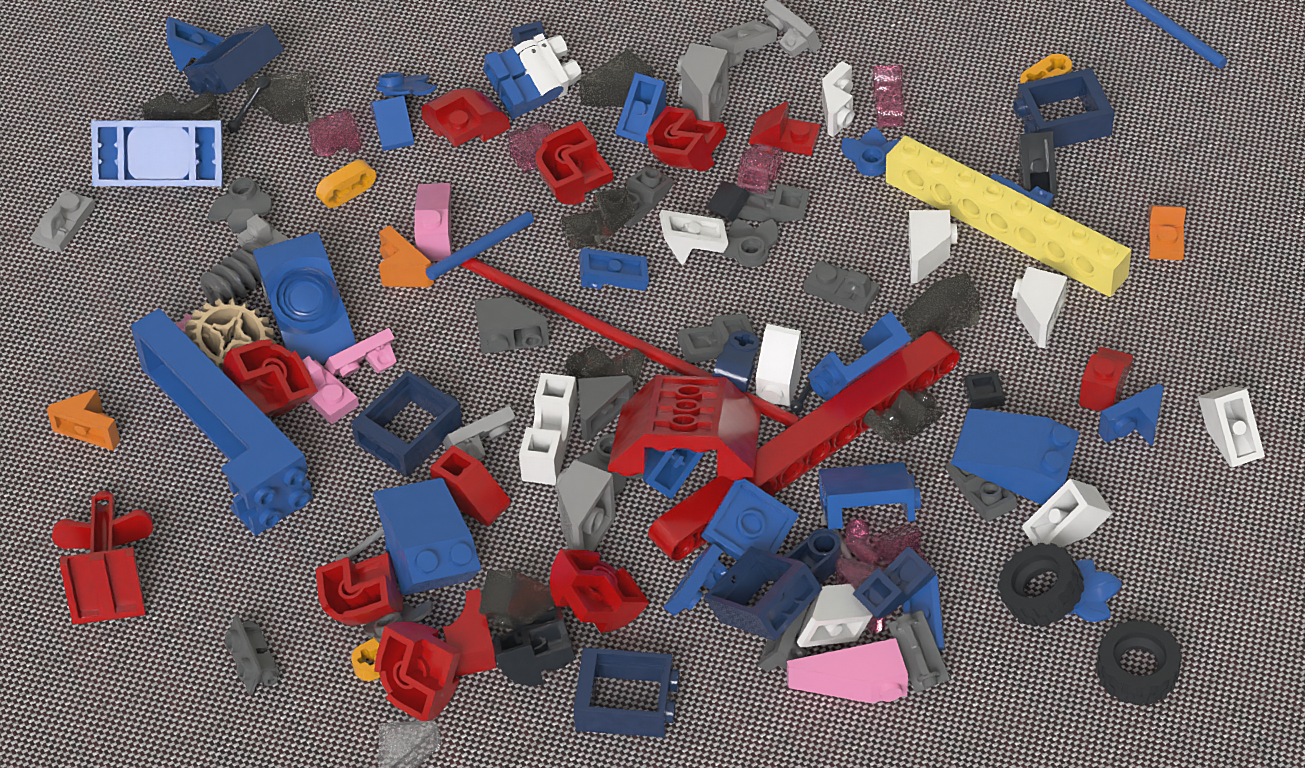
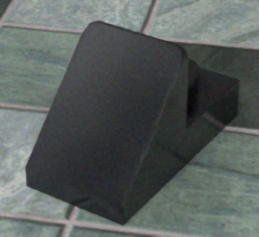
M1053 131L1018 134L1020 166H1017V172L1022 189L1030 192L1038 186L1052 193L1053 198H1058Z

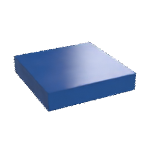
M734 480L702 532L701 537L711 544L714 543L723 552L737 561L751 546L776 554L799 514L748 480Z

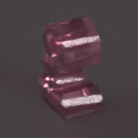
M902 65L872 66V92L876 127H903L904 94H902Z
M755 143L753 148L745 149L740 159L737 186L746 191L765 195L768 191L770 180L778 178L783 160V149Z

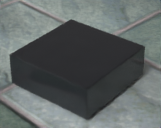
M723 180L706 206V209L717 216L734 222L749 198L750 193L739 186Z
M997 371L963 376V386L971 409H984L1005 405V395Z

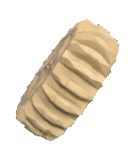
M218 298L215 301L214 307L206 302L202 306V311L195 310L193 312L191 320L186 322L184 329L185 334L222 372L225 356L230 349L266 339H271V342L276 344L275 340H273L274 328L268 327V317L259 318V307L250 311L248 310L247 301L238 306L235 305L233 298L226 305ZM234 336L231 343H229L227 348L224 350V346L227 344V342L230 341L231 337ZM207 348L213 350L216 356L212 354Z

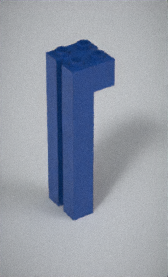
M160 308L131 325L142 370L230 460V462L221 467L222 472L227 476L230 490L233 494L239 493V495L232 498L233 505L230 508L255 536L266 529L274 527L281 519L293 511L303 508L313 499L310 481L305 477V474L308 473L305 455Z

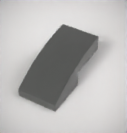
M779 183L777 184L776 192L747 185L743 186V189L749 192L750 196L736 218L764 222L773 219L775 222L804 219L810 190Z
M746 313L714 316L711 326L679 329L677 341L688 363H695L718 358L722 354L731 333L741 330L754 333Z

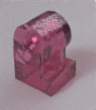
M349 109L318 118L308 127L311 149L318 156H330L343 148H347L349 153L361 150L359 131Z
M546 122L536 123L525 132L518 128L508 133L510 156L524 173L537 167L535 163L536 152L543 144L542 139L555 132Z

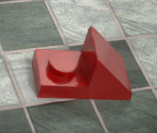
M786 101L757 117L749 138V144L812 156L820 135V124L789 119V102Z

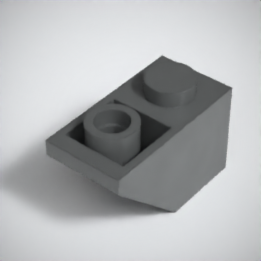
M510 297L475 301L482 354L549 345L548 325L545 316Z

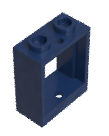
M268 23L240 28L183 71L188 77L190 88L199 94L200 97L229 93L283 52L284 48Z
M1092 68L1018 84L1017 98L1013 99V108L1017 118L1021 117L1024 122L1025 133L1053 131L1054 148L1112 135L1114 111ZM1079 97L1086 113L1045 122L1037 106Z
M408 370L351 422L355 444L406 477L443 444L442 442L448 434L456 431L463 425L459 401L453 395L445 394L435 388L426 378L418 377ZM412 401L437 418L408 444L383 427Z
M751 546L704 596V599L721 623L776 641L822 591V587L806 563ZM735 575V580L732 582L731 578ZM767 580L776 582L753 608L744 606Z
M583 647L573 709L575 731L665 738L667 723L673 724L675 719L676 704L675 701H670L671 692H678L680 670L673 669L672 654ZM599 677L661 682L657 712L594 707Z

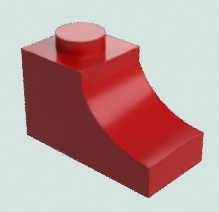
M1101 346L1097 354H1091L1081 381L1079 406L1101 412L1117 404L1132 366L1133 355Z
M480 588L465 591L466 601L463 612L454 623L443 627L444 642L462 651L454 677L496 669L494 648Z

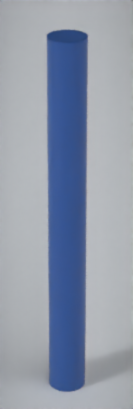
M1125 1L1130 7L1217 68L1222 69L1226 65V57L1146 1Z
M527 211L426 268L428 278L434 280L529 226L534 223L533 215Z

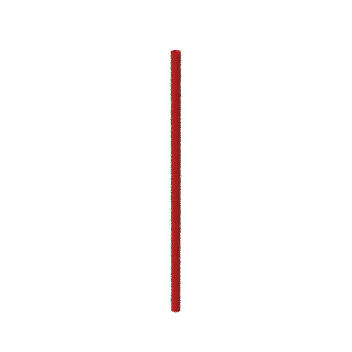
M471 258L459 265L683 376H713V374L482 261ZM750 392L743 393L761 410V414L787 427H791L802 419Z

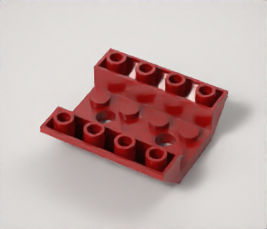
M656 375L621 407L608 464V472H617L622 476H634L638 473H645L650 447L658 451H670L674 448L690 449L697 453L717 450V476H726L730 480H742L746 477L753 478L761 410L727 377Z

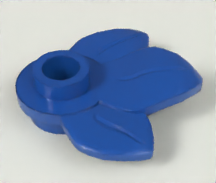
M390 72L378 76L376 90L383 92L384 96L409 94L423 96L434 92L437 89V84L425 83L429 79V75L404 77L401 72Z
M873 127L860 140L843 138L841 148L843 155L855 162L856 169L861 174L878 176L886 171V155L901 139L887 142L882 133L876 127Z
M1083 559L1076 561L1075 563L1084 578V592L1081 593L1080 602L1074 606V610L1070 614L1076 613L1083 620L1090 622L1110 619V610L1105 602L1119 592L1122 582L1111 573L1095 572L1093 560Z

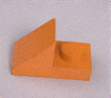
M1149 205V259L1183 260L1186 207Z
M390 225L379 231L381 242L379 250L384 259L379 264L381 284L386 287L432 286L434 280H430L426 274V268L432 266L431 261Z
M91 390L50 404L47 408L53 432L113 451L120 442L115 419L102 413L103 407L97 390Z

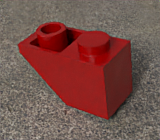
M454 445L430 467L431 479L443 478L458 509L487 527L511 505L509 497L483 464Z

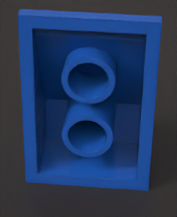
M969 408L950 464L1044 505L1066 482L1080 432L1048 417Z
M443 478L378 490L373 493L402 596L469 582L481 570L472 535Z

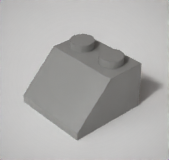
M690 43L686 54H682L678 61L677 73L681 74L678 95L682 97L683 108L692 109L697 120L718 122L729 97L728 50Z
M574 459L567 471L563 470L559 474L555 484V490L558 491L559 503L557 511L560 513L561 529L569 549L595 551L616 518L613 474Z

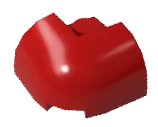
M469 87L451 90L425 103L421 110L423 121L438 137L444 135L454 147L476 136L485 142L510 129V122L505 113L488 96Z
M666 106L650 126L646 137L649 150L659 162L673 168L702 172L709 170L715 165L711 154L725 137L727 131L724 123L697 120L692 109Z
M582 121L555 131L542 139L543 144L536 152L535 163L541 178L561 203L575 205L585 202L586 192L613 181V171L597 151V141Z
M271 339L258 340L230 349L225 356L223 373L266 416L273 415L275 418L299 407L318 392L303 360L297 352L291 353L283 346L272 343Z
M560 549L551 566L549 580L551 596L556 607H571L573 614L580 622L594 623L600 633L612 632L636 619L649 604L645 595L624 567L617 571L608 563L599 560V552Z
M388 553L356 564L349 557L315 568L318 599L322 609L334 620L348 626H356L375 622L389 613L402 612L403 596L397 590L395 569L391 556Z
M400 621L385 625L375 658L374 672H379L381 683L388 693L386 699L390 703L427 724L443 711L455 693L460 679L454 677L462 651L438 639L439 630L427 625Z

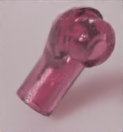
M861 519L850 521L846 526V547L870 569L881 559L882 555L869 544V527L867 523Z

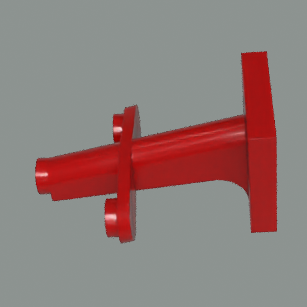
M100 491L95 496H92L91 523L62 519L52 529V540L58 547L63 549H90V553L60 557V569L73 625L146 615V605L134 547L115 550V546L148 537L153 531V519L149 513L142 509L133 510L129 514L115 519V497L109 491ZM105 499L109 501V504L103 506L98 501Z

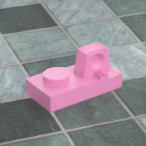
M387 328L329 357L324 367L333 376L341 374L344 378L358 371L361 368L359 364L362 360L367 359L377 373L383 372L394 366L397 362L391 347L395 338L391 330Z
M310 356L303 359L318 390L307 402L325 419L333 424L359 406L358 397L316 359L312 361Z

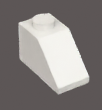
M909 210L908 234L911 283H918L950 258L951 244H957V223L950 224V210Z
M1028 267L1023 279L1017 278L1012 298L1017 299V316L1038 347L1045 348L1065 301L1067 277Z
M767 324L756 373V396L772 404L790 407L801 377V331Z
M1228 386L1198 396L1206 429L1230 467L1265 457L1246 388Z
M1070 478L1022 528L1034 546L1038 543H1053L1058 547H1063L1089 537L1113 512L1095 486Z
M851 584L822 586V591L815 597L806 613L797 640L800 647L855 642L859 639L873 615L852 594L855 590Z

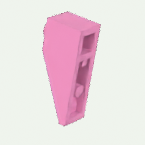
M451 183L418 184L415 204L416 249L430 261H440L452 254Z
M896 638L787 661V684L791 689L867 703L890 702L899 697L907 696L908 673Z

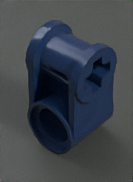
M741 330L731 333L722 354L718 356L712 377H727L741 392L746 393L755 369L754 357L759 348V338L749 331Z
M817 529L797 547L783 556L806 563L818 583L821 584L833 573L837 572L841 566L840 538L831 529Z

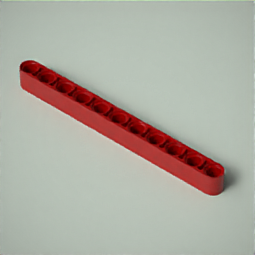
M935 331L925 333L757 449L753 478L746 477L745 479L770 496L775 495L947 375L957 365L960 359V352ZM718 476L656 519L648 530V538L672 561H679L708 542L701 537V534L734 480H730L726 476Z

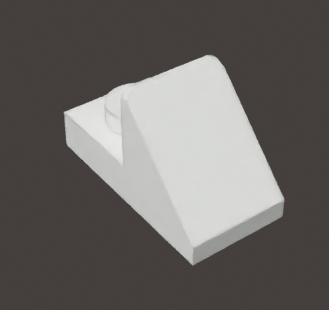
M661 210L659 216L664 239L682 265L693 248L724 253L728 246V239L723 219Z

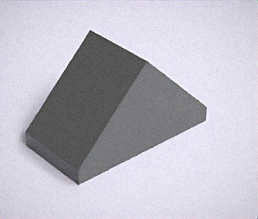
M628 375L578 379L582 439L587 443L620 414L622 405L634 395L633 379Z

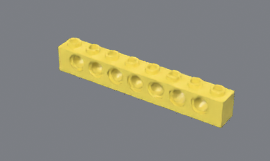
M906 135L886 155V183L939 210H950V215L1108 297H1111L1128 278L1132 249Z

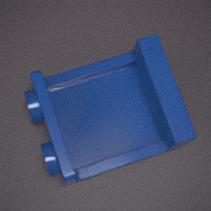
M891 311L880 318L859 340L868 353L850 365L845 366L834 351L830 352L808 374L811 387L818 396L823 397L827 402L901 351L912 339Z
M904 462L818 469L820 505L828 530L843 528L842 508L901 503L908 522L915 521V509H921L919 487H915L914 474H908Z

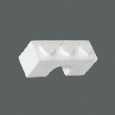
M541 373L534 397L535 416L533 428L526 427L519 452L522 481L555 485L560 474L578 405L576 377Z

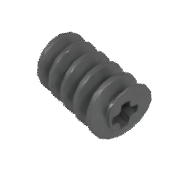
M247 242L242 245L241 250L238 249L232 252L231 257L224 258L221 265L217 264L212 267L210 272L202 274L200 278L201 287L213 307L218 298L224 304L223 300L229 303V300L232 298L236 303L234 293L241 298L245 297L247 292L244 285L250 290L256 289L257 284L254 277L262 283L253 255V250L261 248L260 246Z

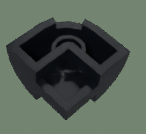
M560 607L513 622L514 630L502 638L501 635L494 636L492 642L497 663L504 675L515 683L526 686L544 685L542 670H559L567 666L570 661L576 660Z

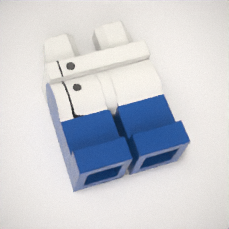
M542 33L535 36L534 40L524 41L498 54L495 51L485 55L483 71L495 92L499 93L498 97L512 120L557 97L560 98L567 95L568 86L581 79L582 71L575 60L562 65L558 61V58L567 55L568 50L561 35L546 39Z

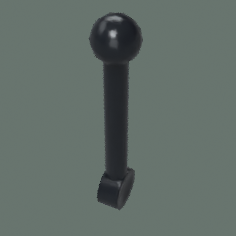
M262 75L257 79L258 86L236 118L228 122L227 128L229 131L237 132L239 130V123L261 91L270 87L271 79Z
M817 360L815 362V367L820 363L821 360ZM810 380L798 399L791 402L790 409L792 412L800 413L803 411V403L812 390Z

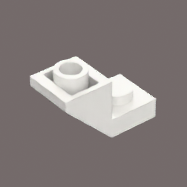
M843 61L822 79V105L827 132L832 137L841 129L847 128L854 118L853 96L850 95L853 88L852 66Z

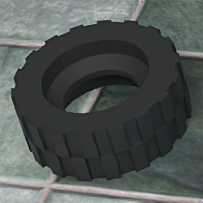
M1053 543L1030 545L1021 552L1015 553L1013 558L1005 563L1003 571L999 574L1000 581L997 583L999 595L1014 618H1018L1022 624L1026 625L1027 623L1038 627V625H1050L1054 621L1058 622L1063 619L1066 614H1070L1074 610V606L1081 600V593L1084 592V578L1077 564L1066 549L1062 546L1060 548ZM1045 572H1054L1057 575V582L1046 593L1032 598L1025 595V587L1036 576Z
M1130 620L1128 623H1119L1115 628H1110L1106 632V636L1102 637L1100 641L1096 664L1097 677H1100V684L1108 690V694L1119 698L1121 702H1130L1133 705L1154 704L1157 700L1165 699L1169 692L1172 693L1176 682L1178 683L1182 661L1180 646L1174 640V636L1170 632L1165 631L1164 627L1160 625H1154L1145 620L1144 622ZM1127 650H1145L1155 656L1158 666L1150 675H1132L1124 671L1120 664V658Z

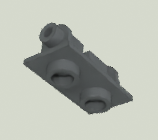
M923 610L912 614H904L896 618L897 620L888 623L893 639L896 638L915 693L950 680Z
M235 615L230 630L226 632L225 645L227 651L232 653L236 662L239 679L244 682L248 694L253 695L257 684L264 683L265 686H272L277 683L279 670L271 653L258 654L267 652L268 649L260 626L253 621H246L242 624L239 615Z

